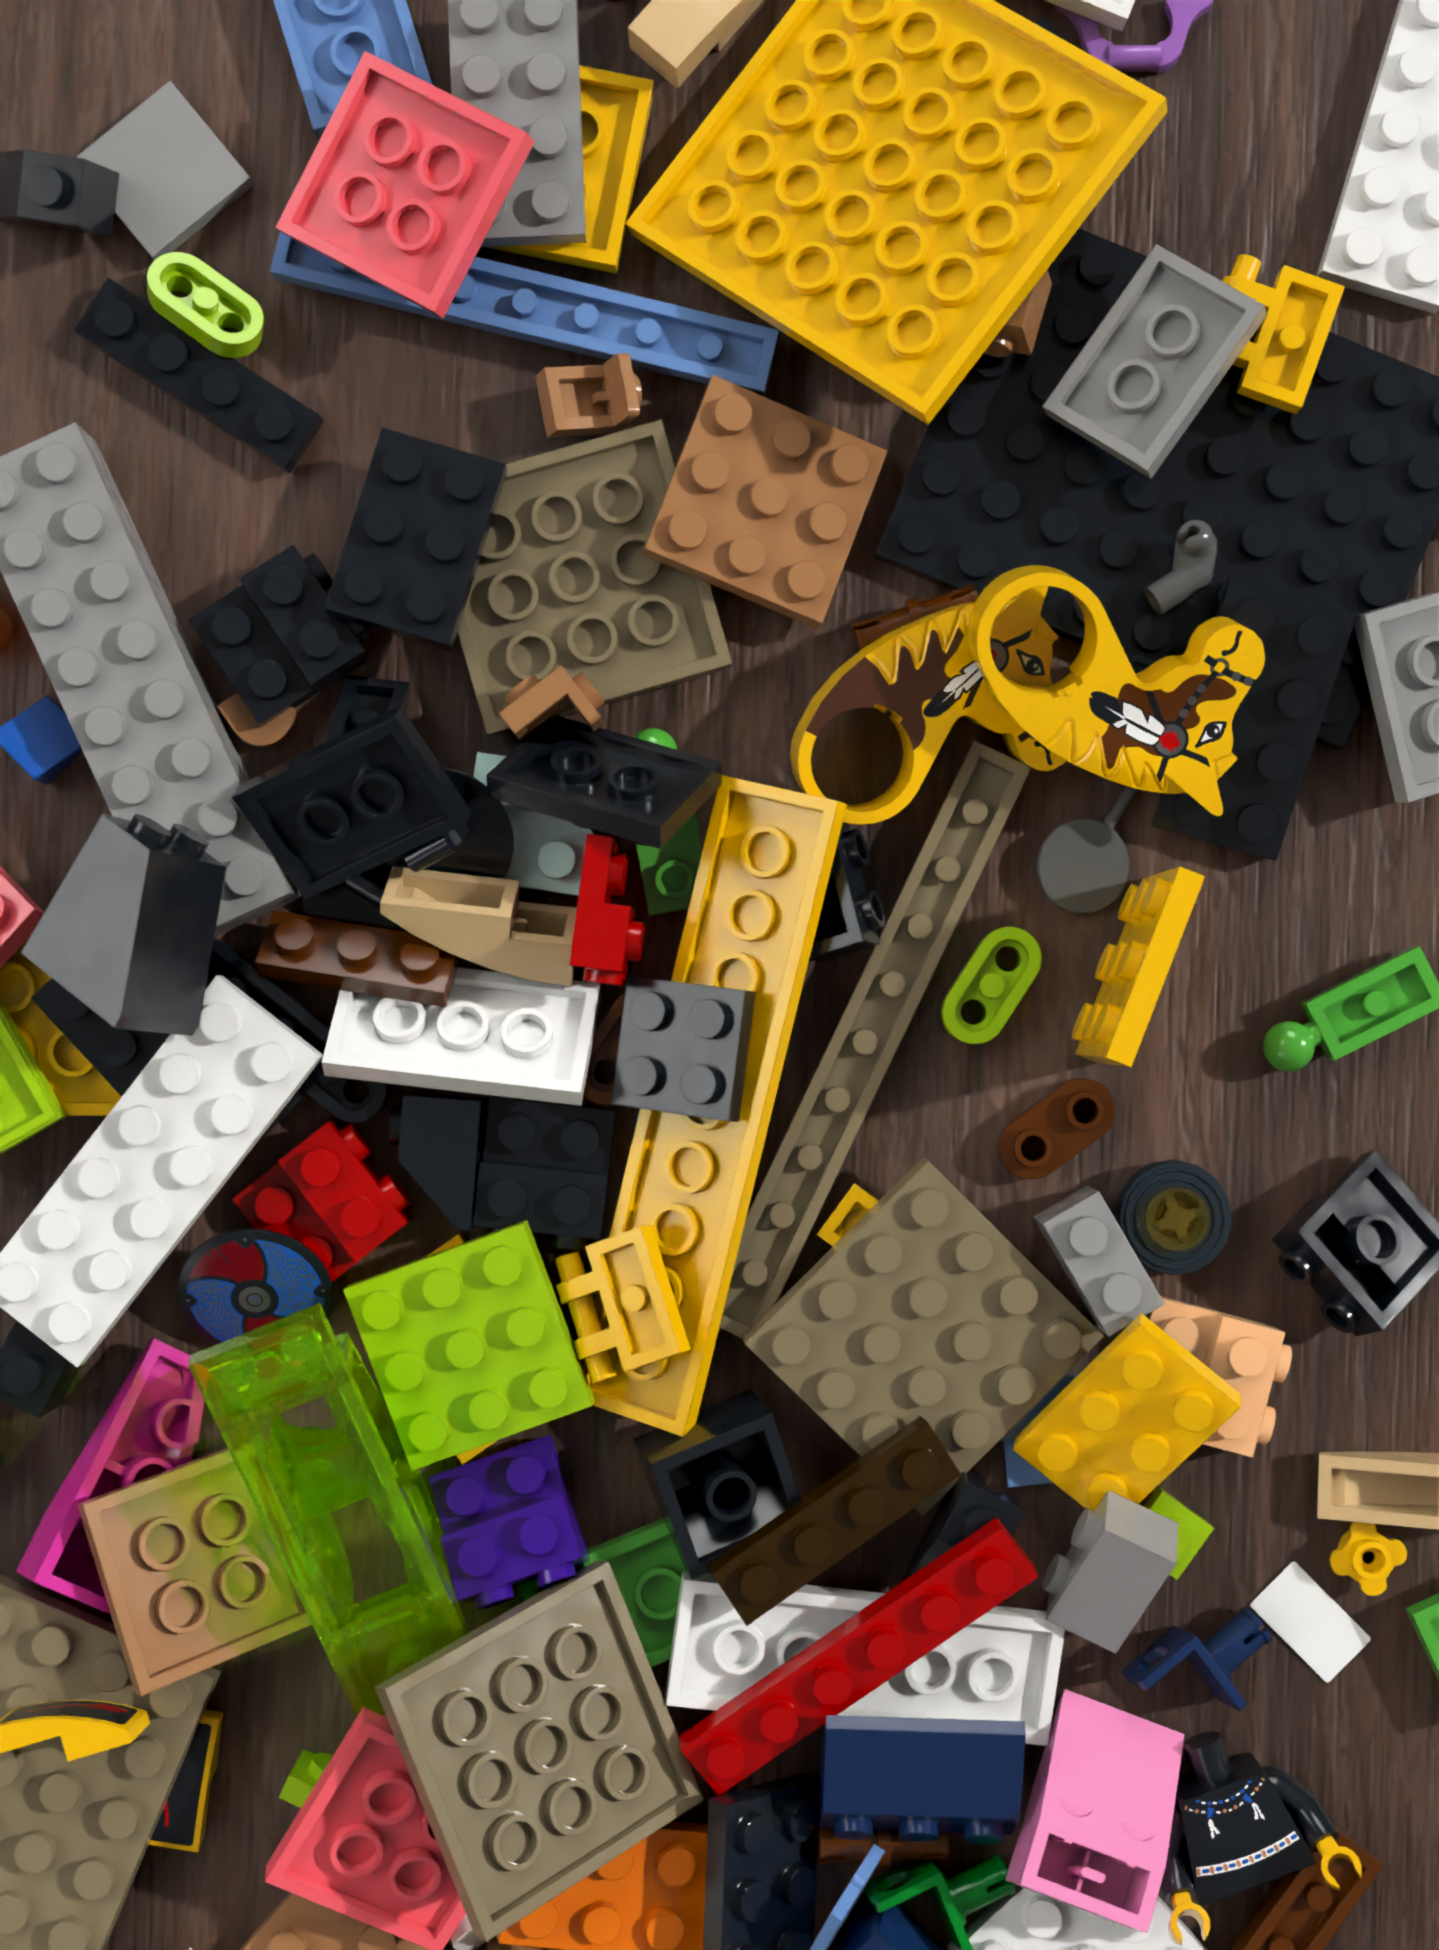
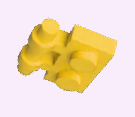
M1240 254L1235 260L1230 276L1223 277L1222 281L1265 305L1267 316L1259 326L1254 342L1249 341L1232 364L1244 369L1236 393L1297 414L1303 407L1345 286L1284 265L1278 272L1273 288L1255 282L1261 267V261L1253 256Z
M652 1225L639 1226L585 1246L592 1267V1272L585 1273L579 1252L569 1253L554 1259L561 1283L556 1285L561 1305L568 1304L578 1336V1339L573 1341L578 1361L585 1359L592 1384L617 1376L609 1352L617 1349L624 1372L635 1370L691 1350ZM600 1293L610 1328L605 1330L602 1329L593 1295Z

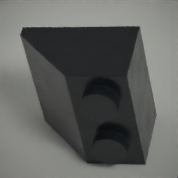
M751 1390L700 1410L696 1424L684 1437L657 1428L633 1438L652 1495L691 1580L709 1573L710 1570L707 1565L801 1500L773 1414Z

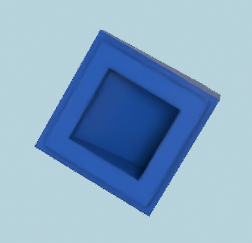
M48 695L0 727V745L35 781L46 785L57 777L82 752V748L66 713Z

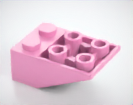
M1062 1689L1050 1728L1048 1746L1044 1748L1005 1881L1122 1926L1147 1933L1166 1868L1185 1734L1067 1689Z

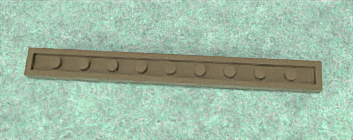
M975 740L970 744L885 922V926L878 937L880 944L874 946L749 1207L719 1328L742 1338L777 1303L1032 767Z

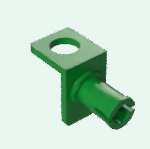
M994 1854L990 1859L949 1879L942 1874L932 1861H909L868 1881L863 1889V1894L874 1910L880 1913L929 1889L950 1940L958 1950H973L963 1926L966 1924L965 1917L1006 1896L1010 1897L1016 1894L1013 1883L1005 1881L1008 1870L998 1854ZM910 1880L909 1882H907L899 1888L885 1891L894 1884Z

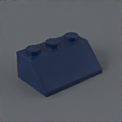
M826 1715L819 1749V1828L834 1829L835 1837L846 1840L869 1839L873 1837V1830L899 1831L900 1839L911 1842L937 1840L938 1832L964 1833V1840L975 1844L1002 1842L1004 1834L1012 1835L1020 1821L1026 1738L1025 1721Z

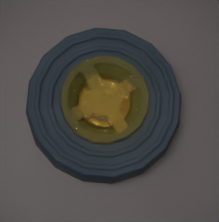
M1174 1159L1150 1163L1132 1174L1119 1192L1114 1213L1117 1223L1141 1264L1149 1270L1168 1275L1195 1272L1212 1262L1227 1243L1232 1223L1229 1199L1218 1180L1198 1165ZM1164 1203H1165V1204H1166V1207H1167V1210L1165 1211L1163 1218L1157 1220L1158 1218H1161L1162 1212L1165 1210V1206H1164Z

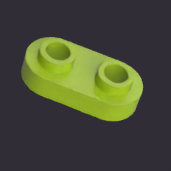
M183 252L166 253L152 262L147 273V296L153 309L211 352L225 358H241L251 354L259 347L263 336L264 315L260 305L253 297L191 254ZM182 291L187 293L188 296L180 298L175 297L171 293ZM234 328L237 329L239 332L230 333L223 331L222 329Z
M1002 927L991 931L980 941L942 1001L941 1020L946 1031L953 1038L963 1043L981 1044L990 1041L1000 1033L1036 978L1041 967V950L1031 934L1017 927ZM1002 947H1009L1017 954V965L1009 972L1001 970L996 964V954ZM969 1000L979 1002L983 1008L982 1019L974 1025L966 1023L961 1016V1008Z

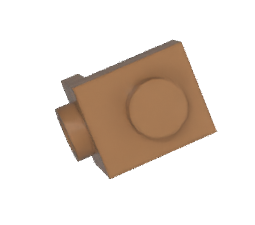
M628 353L615 354L603 365L544 367L535 375L547 438L612 434L620 431L640 415L642 387L638 376L633 373Z
M560 665L541 681L535 675H532L516 685L504 697L508 706L499 712L509 728L521 741L569 703H572L594 732L604 724L602 717L596 710L605 702L582 672L572 679L562 665Z

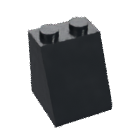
M102 814L22 949L21 954L114 1028L193 1036L200 1023L226 867L205 852L209 842L185 826L174 823L171 829L167 830L159 823L140 814H135L131 821Z

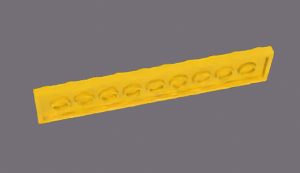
M722 775L721 785L716 792L671 981L756 992L739 1122H728L640 1108L609 1237L639 1226L652 1225L691 1350L635 1370L624 1372L617 1349L609 1352L617 1376L593 1384L585 1359L580 1360L595 1398L593 1406L684 1437L697 1422L847 804L840 801ZM598 1293L594 1297V1303L602 1329L605 1330L610 1328L600 1293Z

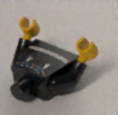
M1204 1732L1186 1740L1184 1749L1193 1772L1178 1778L1167 1862L1161 1882L1165 1901L1173 1904L1174 1911L1168 1923V1933L1172 1941L1177 1945L1181 1946L1183 1943L1181 1931L1177 1926V1920L1180 1917H1194L1199 1922L1203 1941H1205L1211 1928L1210 1918L1201 1906L1314 1865L1316 1861L1312 1852H1320L1323 1857L1321 1860V1871L1325 1882L1331 1888L1338 1891L1341 1890L1335 1878L1329 1873L1331 1862L1337 1858L1349 1860L1354 1865L1355 1871L1361 1879L1362 1866L1359 1857L1349 1848L1338 1846L1336 1841L1339 1834L1313 1792L1279 1766L1266 1765L1261 1767L1252 1753H1242L1229 1758L1218 1732ZM1194 1896L1196 1897L1199 1905L1192 1903L1191 1899Z

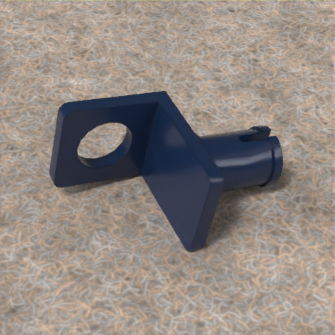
M1243 1607L1235 1617L1205 1642L1190 1632L1176 1626L1172 1627L1121 1671V1674L1129 1683L1142 1690H1147L1186 1657L1220 1702L1241 1711L1247 1703L1231 1683L1233 1681L1231 1673L1264 1644L1271 1642L1272 1636L1268 1629L1263 1628L1260 1630L1259 1627L1263 1624L1262 1621L1250 1609ZM1165 1655L1159 1662L1148 1668L1156 1659Z

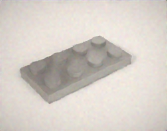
M448 0L451 95L527 132L535 141L481 247L587 243L577 0Z

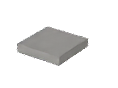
M171 81L167 82L77 156V158L89 160L119 173L115 213L153 260L163 254L176 250L254 186L249 175Z

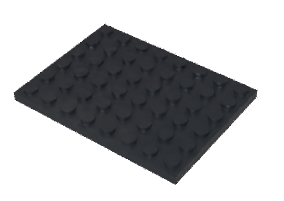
M1079 228L1048 268L1052 286L1032 355L1011 352L1007 357H994L982 354L930 422L874 556L877 560L952 591L972 583L978 596L994 579L1012 569L1029 565L1056 568L1080 581L1096 595L1104 607L1126 655H1139L1155 662L1166 656L1184 654L1195 629L1203 622L1216 617L1228 577L1356 612L1357 615L1402 602L1407 598L1439 520V377L1329 332L1303 407L1297 414H1293L1237 394L1236 390L1244 369L1232 365L1155 475L1150 479L1050 418L1042 407L1148 257ZM1257 331L1249 340L1250 342H1254ZM1190 520H1202L1210 525L1212 533H1214L1217 539V555L1212 581L1206 588L1160 615L1148 601L1144 588L1172 571L1175 543L1180 526ZM1048 586L1040 613L1041 617L1056 634L1083 644L1085 624L1078 602L1069 591ZM1354 625L1316 738V742L1335 750L1345 748L1369 690Z

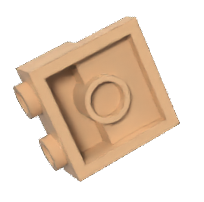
M1161 1296L1165 1304L1145 1316L1242 1395L1241 1408L1213 1433L1203 1445L1253 1458L1256 1444L1267 1445L1274 1430L1275 1408L1267 1406L1273 1381L1283 1383L1290 1369L1292 1348L1289 1345L1283 1344L1285 1332L1272 1325Z

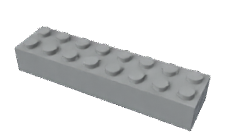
M74 422L0 456V571L112 816L131 821L135 814H140L159 823L167 830H170L174 823L180 824L196 832L209 842L205 852L226 867L214 938L300 899L302 895L232 799L238 785L250 780V777L97 442Z

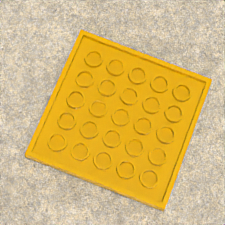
M796 0L625 224L631 235L929 425L1168 112L1167 100L1165 96L994 0Z

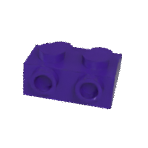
M550 1435L428 1477L444 1531V1536H441L440 1539L458 1601L465 1603L476 1602L478 1610L492 1608L515 1598L514 1587L537 1580L540 1589L550 1587L565 1578L576 1576L574 1566L590 1561L555 1442Z

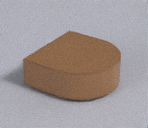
M235 693L217 706L237 736L258 748H272L282 744L290 737L296 725V709L291 707L263 727H260L238 693Z

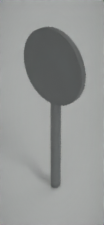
M1126 786L1103 822L1094 819H1073L1057 826L1045 838L1037 857V876L1043 892L1056 906L1073 913H1093L1109 906L1120 895L1129 875V856L1123 840L1114 830V827L1139 789Z

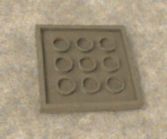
M662 420L506 464L507 474L457 631L489 737L512 731L499 714L508 706V703L504 700L508 692L532 675H535L541 681L560 665H562L572 679L582 672L605 702L604 704L732 667L733 663L710 584L641 555L675 469ZM569 703L551 718L566 716L578 711L572 703Z
M923 1156L742 1336L744 1344L861 1457L921 1416L929 1423L955 1466L962 1474L963 1472L967 1473L1104 1335ZM961 1475L914 1508L924 1516L958 1482Z
M594 1561L577 1571L576 1576L557 1582L375 1686L475 1937L486 1942L704 1800L688 1759L680 1750L678 1734L608 1561Z

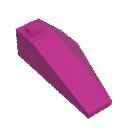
M150 1338L47 1508L16 1570L17 1573L39 1585L110 1614L77 1504L192 1461L194 1444L199 1441L210 1368L209 1364L155 1338Z

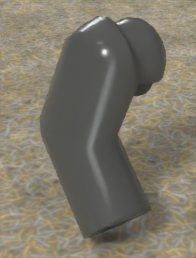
M1190 520L1180 526L1175 543L1172 571L1144 588L1148 601L1158 614L1165 613L1211 583L1217 555V539L1214 533H1212L1210 525L1206 522Z

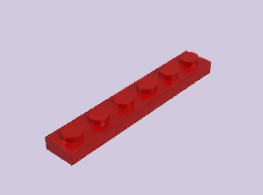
M998 1517L994 1518L679 1736L681 1752L716 1794L720 1796L825 1724L826 1715H838L1038 1578L1039 1576L1034 1564Z

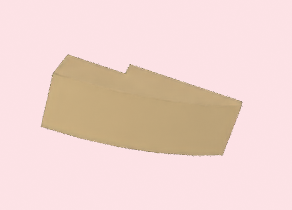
M652 0L628 26L629 48L678 89L713 48L719 52L764 0Z
M392 866L380 902V914L416 937L452 955L488 969L528 980L572 987L576 967L569 964L577 908L519 901L520 880L431 870L414 872L410 868Z
M1320 1452L1317 1518L1439 1530V1453Z

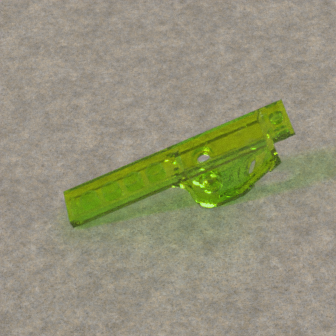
M319 1303L190 1355L189 1368L356 1717L363 1707L386 1716L375 1686L470 1633L463 1618L452 1587L440 1539L443 1536L422 1474L419 1468L411 1471L383 1394L379 1392L347 1331L335 1336ZM324 1396L337 1426L328 1429L316 1426L298 1427L284 1421L280 1413ZM370 1496L383 1526L389 1525L404 1557V1571L409 1582L354 1604L352 1572L332 1511Z

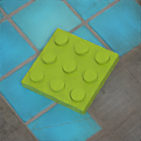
M527 1220L366 1278L343 1289L411 1471L586 1409L595 1402L581 1361H578L572 1337Z

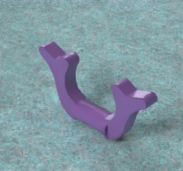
M1165 0L1163 9L1169 21L1170 32L1169 37L1164 41L1158 42L1156 45H1113L1111 41L1105 40L1101 36L1096 21L1057 5H1054V7L1072 22L1078 32L1082 49L1086 53L1120 72H1155L1160 74L1168 71L1177 63L1189 28L1199 17L1210 10L1213 0Z

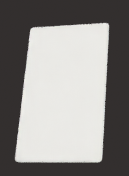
M1294 1561L1250 1603L1251 1608L1327 1683L1371 1640L1370 1636Z

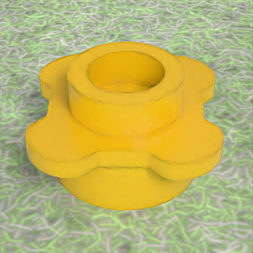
M1352 1522L1349 1531L1339 1540L1337 1549L1332 1551L1329 1562L1332 1570L1337 1575H1349L1359 1582L1360 1589L1366 1595L1377 1596L1386 1590V1579L1393 1568L1402 1565L1406 1561L1407 1550L1400 1540H1388L1378 1533L1375 1524ZM1366 1552H1372L1374 1555L1373 1560L1369 1563L1363 1561V1555Z

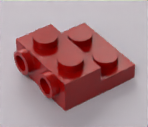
M587 834L569 965L584 969L583 981L625 986L629 961L641 963L645 925H643V922L634 921L635 911L631 906L611 904L612 895L624 896L628 871V858H626V854L618 853L619 846L613 837Z
M337 1120L325 1123L279 1159L275 1166L232 1198L233 1202L255 1229H265L285 1234L311 1249L325 1265L332 1282L414 1219L406 1209L412 1204V1201L405 1189L391 1174L388 1173L383 1178L379 1175L367 1159L373 1151L366 1139L351 1123L342 1127Z

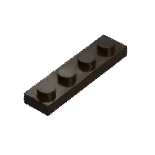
M919 1416L711 1562L707 1567L746 1626H748L957 1478L961 1473L929 1423Z

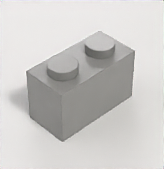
M1085 1186L1033 1216L1034 1221L1096 1327L1108 1337L1128 1326L1140 1313L1147 1315L1165 1304L1098 1190Z
M1107 1490L1095 1511L1087 1508L1080 1515L1072 1533V1546L1066 1556L1056 1554L1047 1568L1042 1583V1589L1049 1592L1046 1621L1116 1654L1177 1564L1178 1523Z

